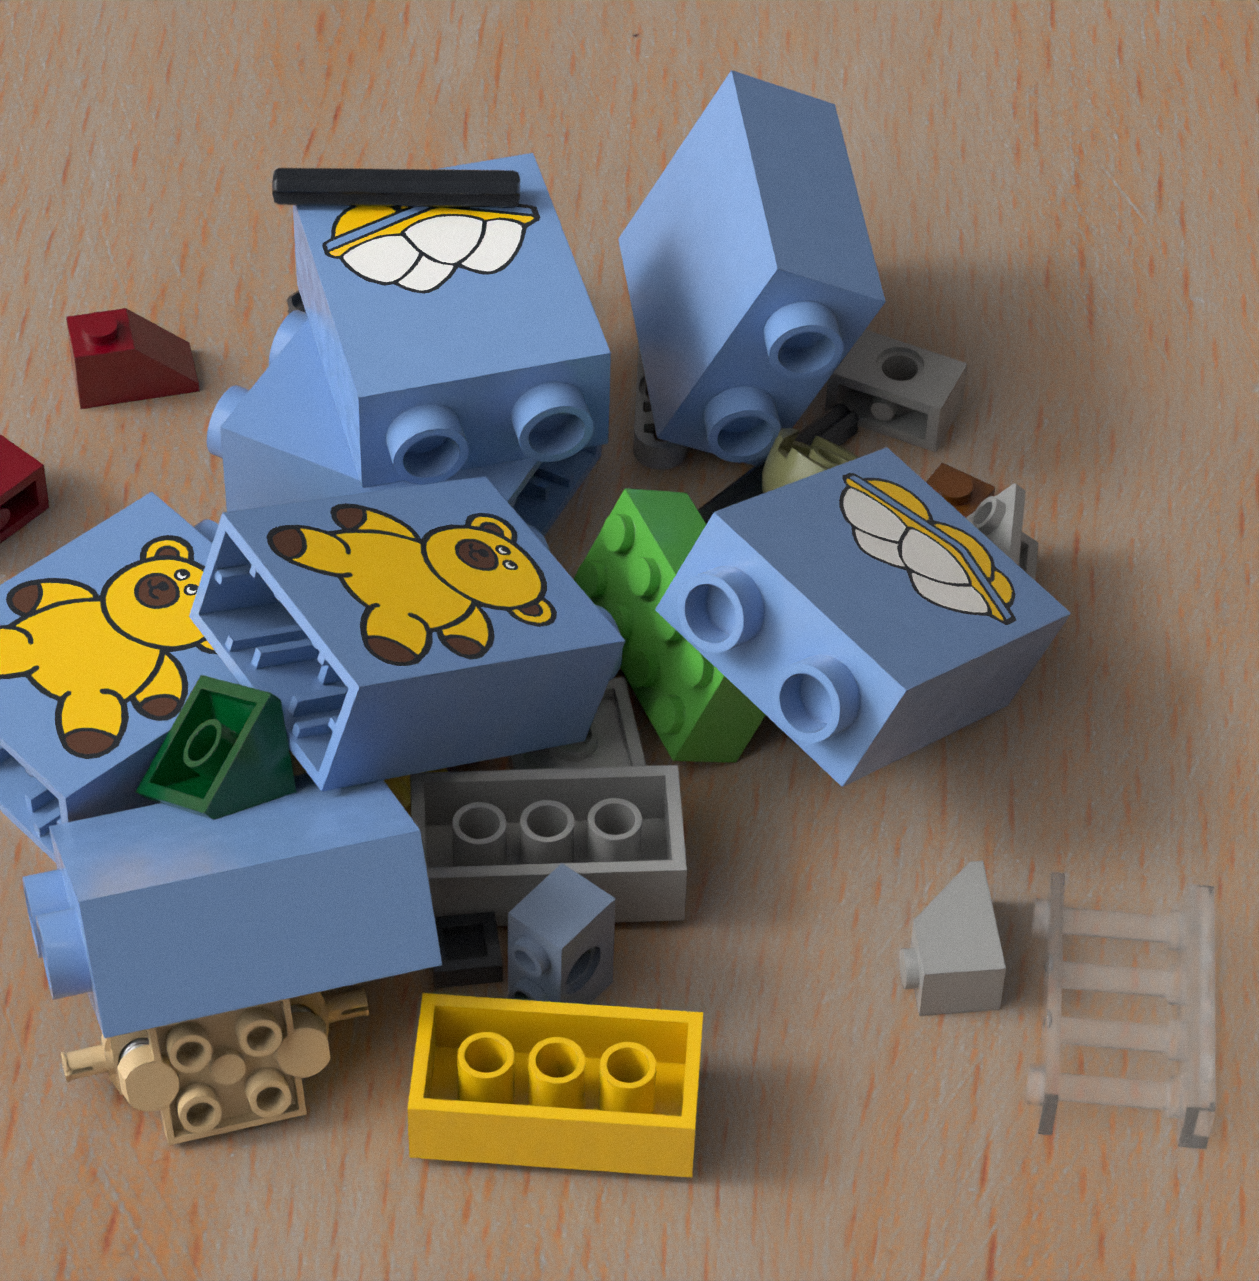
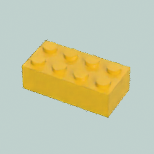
M422 993L407 1108L409 1158L692 1178L703 1012Z

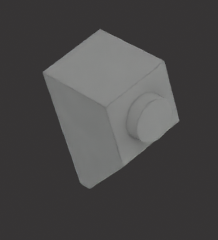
M983 861L969 862L913 921L910 948L900 949L899 966L902 986L904 990L914 989L919 1016L1000 1010L1006 965Z

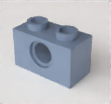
M563 863L508 912V997L518 1000L591 1004L613 982L615 898Z

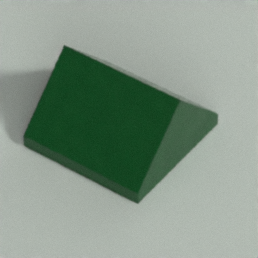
M200 675L135 792L146 799L213 820L295 793L296 786L281 699L266 691Z

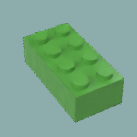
M625 488L612 512L607 517L604 526L583 563L579 566L573 580L595 605L603 607L615 620L620 635L625 640L622 648L620 668L672 760L736 763L765 717V714L655 611L705 528L706 523L687 493Z

